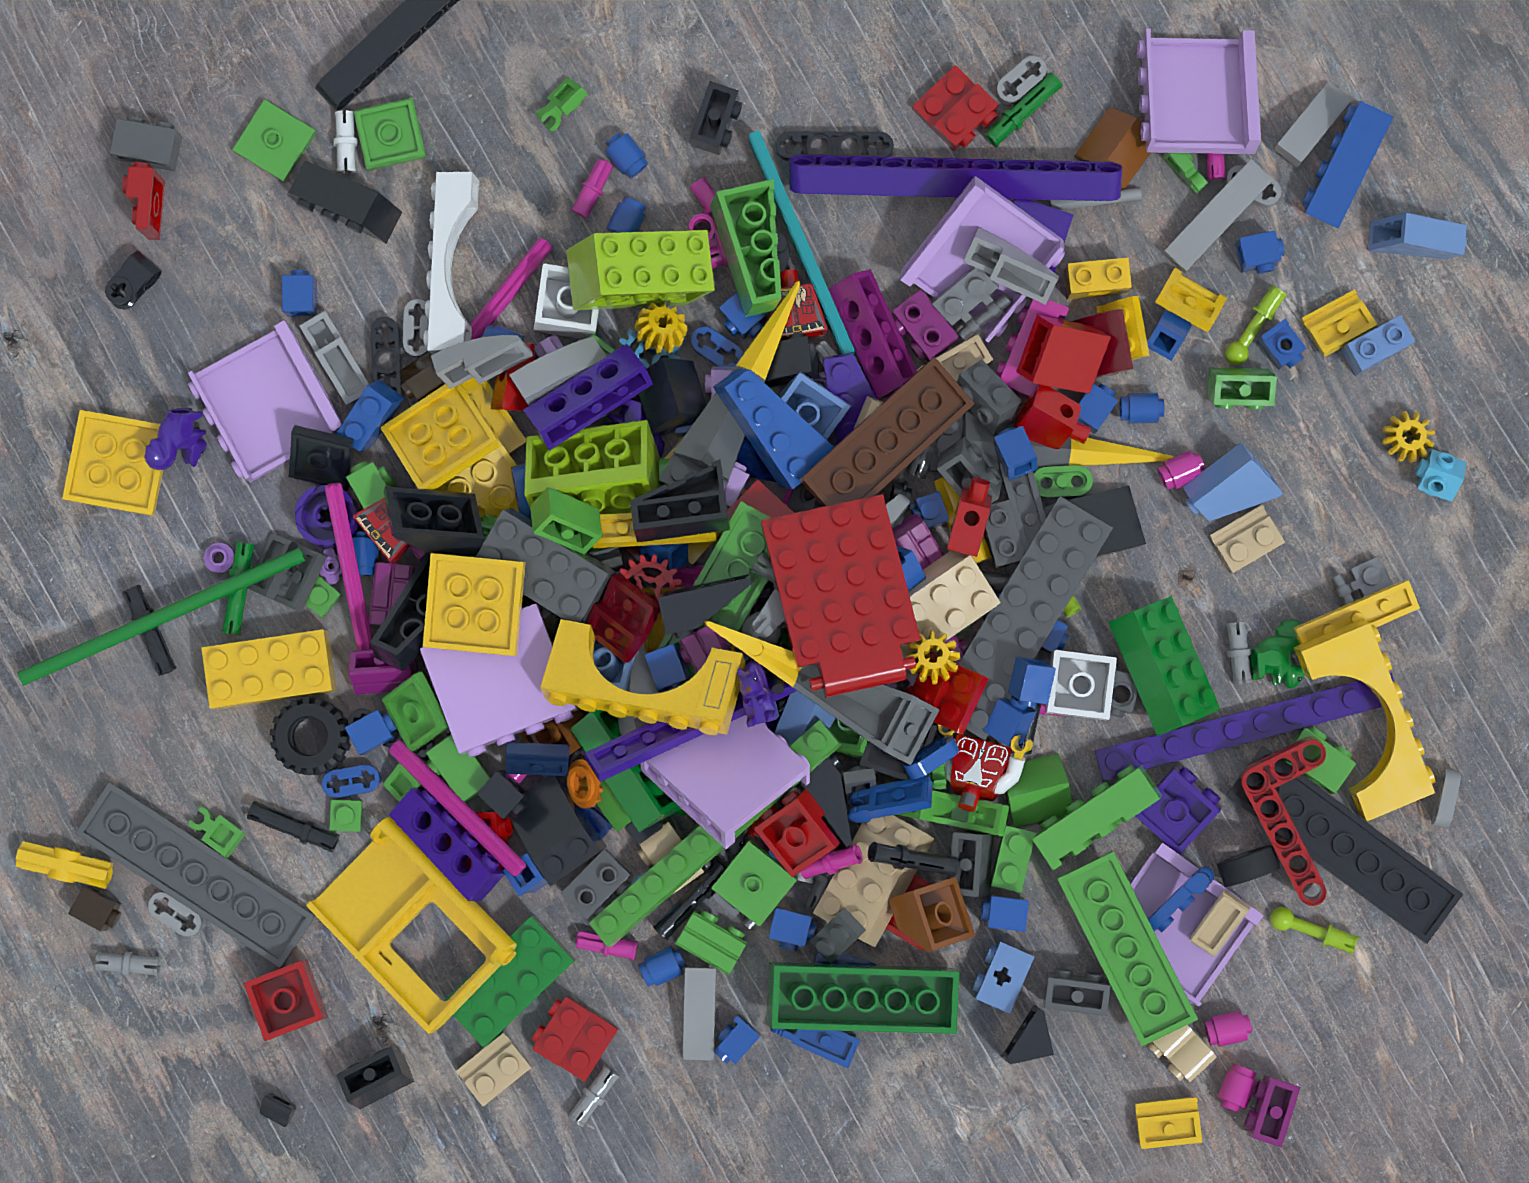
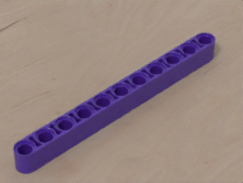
M796 155L789 159V189L799 194L958 198L975 176L1006 199L1114 201L1121 197L1122 166L1114 162Z

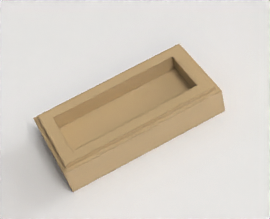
M1224 889L1192 932L1189 940L1215 957L1248 913L1250 906Z

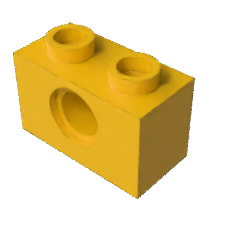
M1129 257L1068 263L1064 270L1067 300L1128 294L1132 288Z

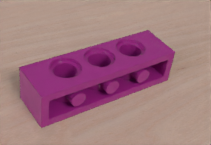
M869 269L849 275L828 288L857 353L858 360L870 382V386L876 398L880 399L892 395L917 370L872 270Z

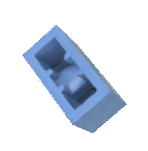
M1400 315L1346 344L1341 349V352L1356 376L1403 351L1416 341Z
M998 941L996 946L991 944L984 959L988 966L984 975L978 973L971 989L976 992L974 998L1010 1014L1034 960V956L1001 941ZM1005 967V973L1009 976L1008 981L1002 980L1000 984H996L997 978L993 976L995 970L1001 971Z

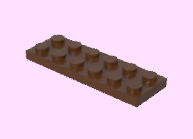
M936 357L931 358L800 477L799 480L822 507L875 496L975 403Z

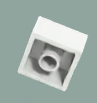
M543 264L533 332L556 334L558 336L578 339L589 338L592 333L595 335L599 309L573 310L568 267Z
M1053 650L1050 665L1055 667L1056 671L1049 702L1045 704L1044 713L1104 721L1109 720L1117 658Z

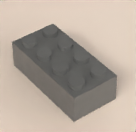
M513 508L501 511L476 556L480 558L526 562L523 594L564 620L584 624L587 623L593 604L599 603L607 589L611 576L616 574L615 570L587 553H579L534 534L532 520Z

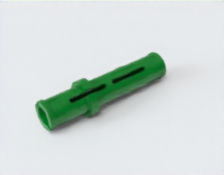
M1050 72L1011 110L1006 109L1002 113L1003 117L988 131L984 132L985 138L997 148L1014 130L1019 131L1023 127L1022 123L1054 93L1062 88L1061 81Z
M235 542L232 569H229L228 575L233 577L251 569L254 544ZM248 587L228 595L222 633L241 635Z

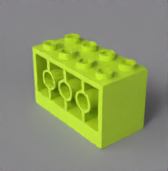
M707 230L593 233L566 250L573 310L648 307L652 302L660 307L664 301L666 306H686L715 291Z
M632 421L629 423L582 429L550 451L538 435L528 436L526 440L524 495L529 507L549 487L598 508L600 515L632 513L630 500L660 487L658 483L660 456L648 421Z

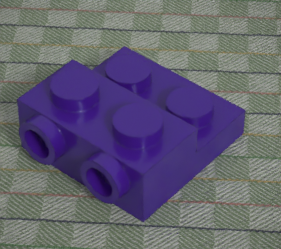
M1175 765L1156 785L1162 797L1135 817L1180 855L1221 811L1222 806L1218 803L1221 798L1209 787L1203 790L1195 783L1198 778L1190 769L1183 766L1180 770Z

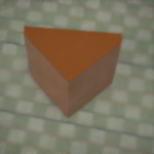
M1109 107L1074 157L1080 161L1114 162L1122 166L1121 190H1124L1151 152H1146V141H1141L1142 122L1139 118Z

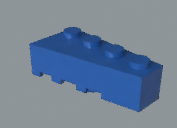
M1357 101L1355 105L1351 104L1343 119L1346 124L1341 134L1336 133L1329 147L1332 150L1328 162L1323 160L1315 177L1319 178V181L1314 190L1309 188L1303 199L1302 205L1306 206L1304 213L1339 229L1394 116L1362 101Z
M736 369L713 386L780 488L794 489L802 483L799 478L834 447L749 369Z

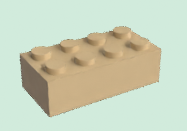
M952 550L923 569L926 579L908 591L919 634H922L926 640L929 639V631L934 630L935 639H939L942 633H946L947 641L1001 603L972 556ZM910 643L900 645L903 658L913 653L909 650Z
M894 815L872 818L870 822H862L852 844H850V846L858 845L860 847L863 857L862 863L841 868L838 873L833 875L813 914L830 922L845 907L866 929L858 939L876 947L893 916L889 898L906 892L917 869L905 867L899 870L889 864L870 862L867 856L870 844L872 842L890 846L902 844L906 845L908 849L927 852L934 838Z

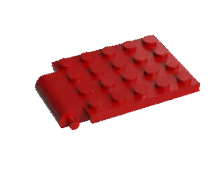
M883 494L761 520V528L796 668L817 664L819 677L809 679L811 691L823 689L824 696L827 698L906 680V670L916 668L914 656L903 658L900 645L918 642L921 638Z

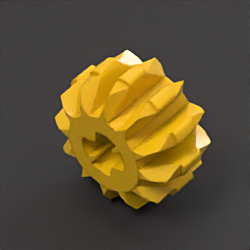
M665 301L660 307L652 302L648 309L643 308L639 312L638 320H636L634 326L635 331L638 332L636 336L637 342H645V350L651 347L655 348L657 355L661 353L662 349L670 354L674 347L679 348L682 345L683 337L686 336L687 325L684 324L685 315L676 314L677 306L671 309L667 308Z
M1403 411L1400 413V419L1395 416L1389 419L1392 426L1383 427L1382 431L1390 435V437L1384 438L1382 444L1392 445V448L1387 451L1389 456L1396 451L1399 452L1397 456L1398 462L1404 461L1407 455L1409 462L1414 463L1417 461V455L1421 458L1428 455L1425 448H1432L1434 446V442L1427 439V437L1434 435L1435 430L1425 429V426L1430 422L1428 418L1418 422L1419 412H1414L1410 418L1407 411ZM1407 431L1412 432L1410 437L1414 436V440L1410 443L1404 441L1407 437H1402V434Z
M934 630L929 631L928 640L920 634L921 640L918 641L919 644H909V650L913 653L907 655V657L914 656L916 668L910 669V672L916 674L922 671L919 677L921 682H924L928 675L932 676L931 682L934 685L938 682V675H941L945 681L949 680L950 676L947 670L956 672L958 665L953 661L960 659V653L953 651L956 647V642L950 641L945 644L947 639L946 633H942L939 639H935ZM930 652H937L936 663L930 662Z

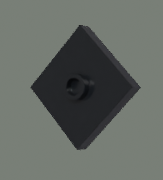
M294 425L291 432L288 477L319 485L340 483L342 489L348 491L350 483L346 477L351 474L354 439Z

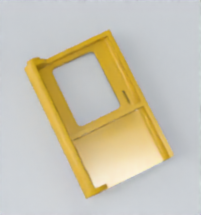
M389 816L379 822L370 834L372 842L318 898L310 901L306 906L428 1034H431L444 1025L501 965H507L515 957L516 952L514 950L517 944L475 901H467ZM432 902L446 914L486 957L483 965L447 1001L441 1000L391 946L392 941Z

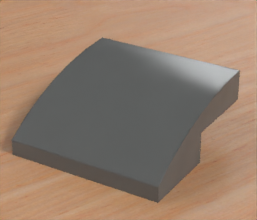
M271 532L256 566L298 547L302 549L306 561L248 586V589L302 612L327 557Z

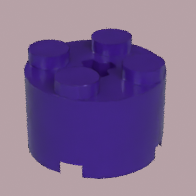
M326 485L312 487L305 491L297 501L295 507L297 529L305 539L314 545L326 549H337L332 521H325V518L322 516L325 511L330 513L325 491ZM343 490L353 538L354 533L358 532L360 527L353 516L360 512L353 497Z

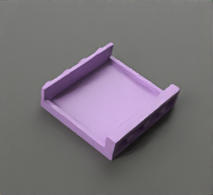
M1146 28L1143 39L1137 42V58L1142 59V67H1139L1138 85L1143 86L1144 94L1140 95L1139 111L1145 115V122L1141 124L1140 135L1141 141H1146V152L1255 154L1261 142L1255 31L1242 30L1239 39L1151 38V29Z
M975 176L902 268L900 280L909 287L913 283L934 298L973 267L963 261L979 227L1013 244L1048 268L1050 266L1056 267L1064 257V241ZM999 284L998 289L991 293L996 300L1006 293L1011 298L1012 303L1004 309L1005 313L999 318L994 317L983 326L984 330L982 332L985 333V341L989 343L994 336L999 337L1008 325V318L1013 312L1018 314L1026 304L1027 299L1025 295ZM982 301L971 312L976 317L987 306Z
M285 320L274 326L276 330L197 373L193 371L188 372L192 380L188 383L190 390L196 399L202 398L206 406L202 411L211 426L216 424L221 433L217 436L221 447L225 452L230 450L235 461L231 462L234 471L239 478L245 477L250 483L290 461L291 432L294 425L336 435L343 424L294 332Z
M533 604L521 609L517 656L427 647L420 648L459 754L464 755L467 753L469 758L486 752L485 746L497 742L498 746L505 745L507 742L516 740L515 734L526 731L527 735L545 729L543 723L554 719L556 724L573 718L572 712L579 710L576 705L566 704L565 706H557L549 703L540 688L553 645L543 621L544 616L539 605Z
M747 715L731 721L727 735L721 733L717 735L703 734L640 763L641 771L725 849L735 842V831L795 783L799 780L805 785L810 783V764L802 754H796L789 748L786 740L781 735H775L769 730L765 722L747 727Z
M1161 842L1157 844L1130 882L1147 918L1163 905L1199 869ZM1212 880L1213 882L1202 894H1192L1195 900L1183 912L1178 908L1171 915L1174 921L1162 933L1158 929L1155 931L1190 1003L1199 1007L1202 1004L1200 1000L1251 928L1254 925L1257 926L1264 916L1250 906L1248 913L1215 957L1189 940L1190 935L1224 889L1230 892L1215 880Z

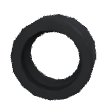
M1266 845L1219 862L1217 867L1224 886L1230 887L1270 874L1278 870L1280 865L1273 846Z

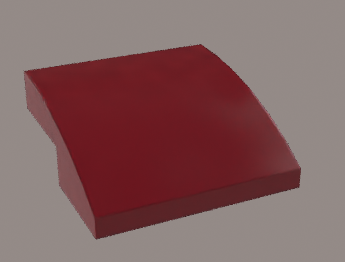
M1123 309L1107 311L1071 321L1094 326L1111 336L1096 378L1113 376L1133 369Z
M620 574L613 575L610 578L602 602L593 604L586 624L591 625L596 637L595 640L623 662L628 663L637 654L648 637L660 612V605Z

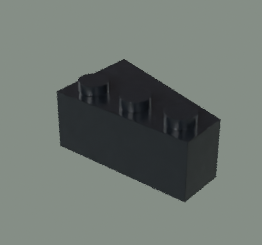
M304 161L288 192L298 200L296 205L311 213L314 209L320 211V215L334 223L340 221L352 231L359 234L363 232L387 244L402 214L400 209L379 192L308 161Z
M719 459L711 463V466L701 471L691 472L685 475V478L668 486L665 484L630 500L633 530L637 543L730 530L721 460Z

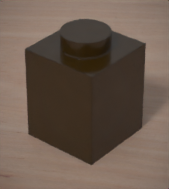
M427 352L399 371L404 379L400 386L409 399L415 396L420 401L445 384L436 374L430 352Z
M83 886L68 914L100 932L107 931L109 927L114 928L121 916V912L118 910L122 903L91 886Z

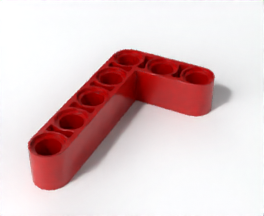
M1312 736L1300 739L1248 765L1241 773V782L1299 898L1308 906H1317L1326 898L1327 890L1324 881L1276 787L1323 764L1326 759V749L1320 739ZM1311 744L1320 748V754L1312 760L1303 756L1304 748ZM1286 758L1292 762V767L1287 773H1279L1274 769L1275 763L1279 759ZM1259 772L1264 776L1263 783L1258 787L1248 785L1246 780L1249 774ZM1266 800H1273L1278 804V809L1273 814H1265L1260 810L1262 803ZM1283 827L1292 831L1291 838L1286 842H1280L1275 838L1276 831ZM1301 855L1305 857V866L1301 869L1291 868L1289 861L1293 856ZM1309 883H1316L1320 886V892L1316 896L1309 897L1303 893L1304 887Z

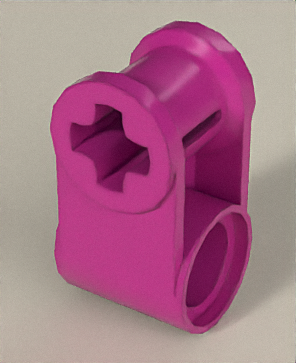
M697 214L692 217L688 226L689 230H693L695 225L701 222L707 223L711 228L708 239L712 269L723 265L726 268L729 267L714 220L706 214Z

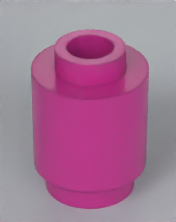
M1190 450L1162 463L1163 466L1157 468L1160 480L1166 490L1172 488L1177 490L1185 486L1202 473L1201 471L1205 470L1200 455L1198 453L1193 455Z
M1240 1010L1212 1016L1211 1020L1204 1021L1210 1046L1217 1044L1218 1047L1247 1041V1034L1252 1033L1248 1015L1243 1016Z
M1233 1064L1232 1069L1227 1070L1217 1098L1222 1100L1220 1106L1238 1113L1240 1108L1246 1110L1257 1083L1255 1081L1257 1073Z

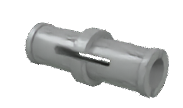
M1246 621L1226 623L1230 648L1227 651V657H1231L1233 684L1253 682L1249 655L1252 652L1247 644Z
M98 951L96 955V961H99V963L95 964L96 971L122 972L124 976H131L132 973L159 976L161 967H158V964H161L160 956L134 955L133 952L126 951L125 954Z
M603 1065L602 1070L592 1084L583 1089L584 1095L567 1115L572 1121H575L579 1114L583 1112L577 1119V1124L581 1127L585 1126V1123L597 1106L603 1105L605 1102L603 1098L616 1080L620 1078L616 1072L612 1071L607 1080L604 1081L611 1072L610 1068L606 1065Z

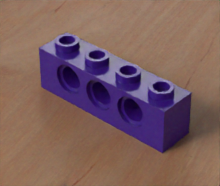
M625 344L549 394L535 401L523 411L535 432L550 451L653 385L644 364L629 345Z
M411 788L390 812L389 816L467 901H482L505 875L499 867L500 863L490 853L485 852L478 845L479 842L467 830L465 831L458 821L425 788ZM428 814L431 816V825L429 827L426 823ZM448 835L451 838V846L449 849L446 845V839ZM468 857H470L471 859L470 870H468L466 867V860Z

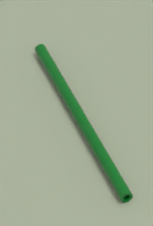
M298 547L17 672L19 680L25 686L306 561L302 549Z

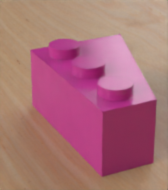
M1032 299L1029 307L1024 305L1017 319V322L1022 324L1018 335L1011 334L1005 349L1010 352L1006 363L1000 361L996 374L1018 397L1027 400L1038 385L1016 372L1036 315L1064 320L1069 307L1049 299L1046 305Z

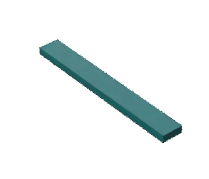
M759 130L750 133L748 138L751 149L765 181L774 179V202L809 283L814 287L820 308L840 354L853 352L855 356L853 345Z

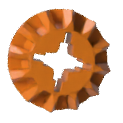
M586 759L575 760L570 765L567 787L572 800L581 808L595 807V804L601 801L600 793L604 791L601 782L586 762Z

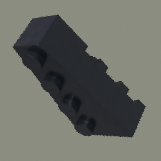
M428 553L424 556L370 642L376 659L401 671L421 653L420 648L423 647L431 556Z

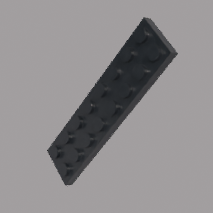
M1261 746L1248 765L1272 754V752L1266 747ZM1279 759L1275 763L1274 769L1279 773H1287L1291 766L1282 759ZM1253 772L1248 775L1246 782L1252 787H1258L1263 783L1264 776L1259 772ZM1240 775L1225 796L1259 820L1243 789ZM1300 775L1276 787L1312 860L1423 943L1428 944L1463 896V893L1305 776ZM1266 800L1262 803L1260 810L1270 815L1276 812L1278 804L1273 800ZM1283 827L1276 831L1286 841L1292 836V831L1288 828Z

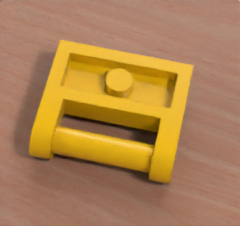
M1174 268L1155 303L1208 333L1228 297L1221 293L1219 295L1214 294L1181 275V270Z

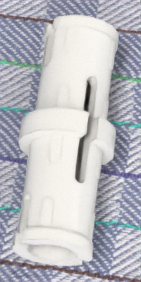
M343 110L336 111V138L333 139L334 147H337L336 172L345 174V162L347 161L348 174L356 173L355 147L357 146V138H354V112L346 110V123H344Z

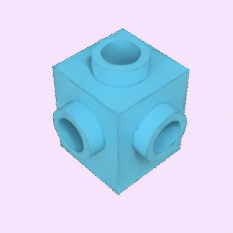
M1431 449L1427 459H1421L1415 472V476L1419 477L1417 489L1430 496H1437L1452 502L1464 480L1466 461L1455 458L1449 453H1441Z

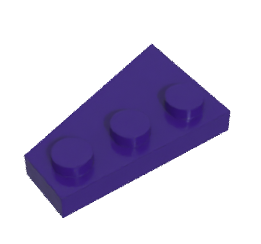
M853 352L822 357L827 389L851 405L834 429L836 445L854 429L866 397L869 396L877 399Z

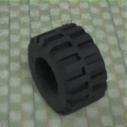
M302 698L301 700L291 701L289 706H284L279 710L281 713L278 717H274L272 721L275 723L274 728L270 729V736H272L273 742H270L271 749H274L276 752L274 756L283 763L285 768L303 775H321L337 768L336 765L339 762H343L346 758L344 755L346 751L350 750L351 746L349 744L350 736L345 729L348 726V719L343 716V712L336 708L334 704L317 698ZM309 718L318 719L324 723L328 733L325 747L314 755H306L300 752L294 741L296 728L302 721Z

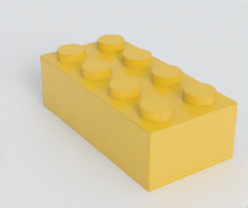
M324 629L201 647L210 709L219 710L337 692L329 632Z

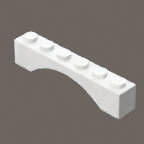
M436 172V182H433L431 186L432 199L435 200V208L430 213L433 241L429 242L428 254L429 258L432 259V267L427 272L430 300L426 301L425 314L429 318L428 330L424 332V346L432 355L453 345L469 341L472 338V327L464 318L455 299L451 267L459 236L469 219L478 210L479 180L473 172Z

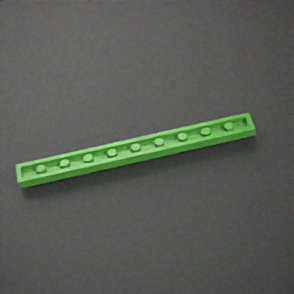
M819 720L790 745L789 748L796 754H802L808 760L810 772H812L842 744L826 724ZM801 780L795 783L782 795L776 798L758 814H756L744 825H742L739 829H737L735 831V838L738 837L753 822H755L764 812L771 808L777 801H779ZM699 825L590 921L589 924L605 945L612 947L722 851L724 847Z

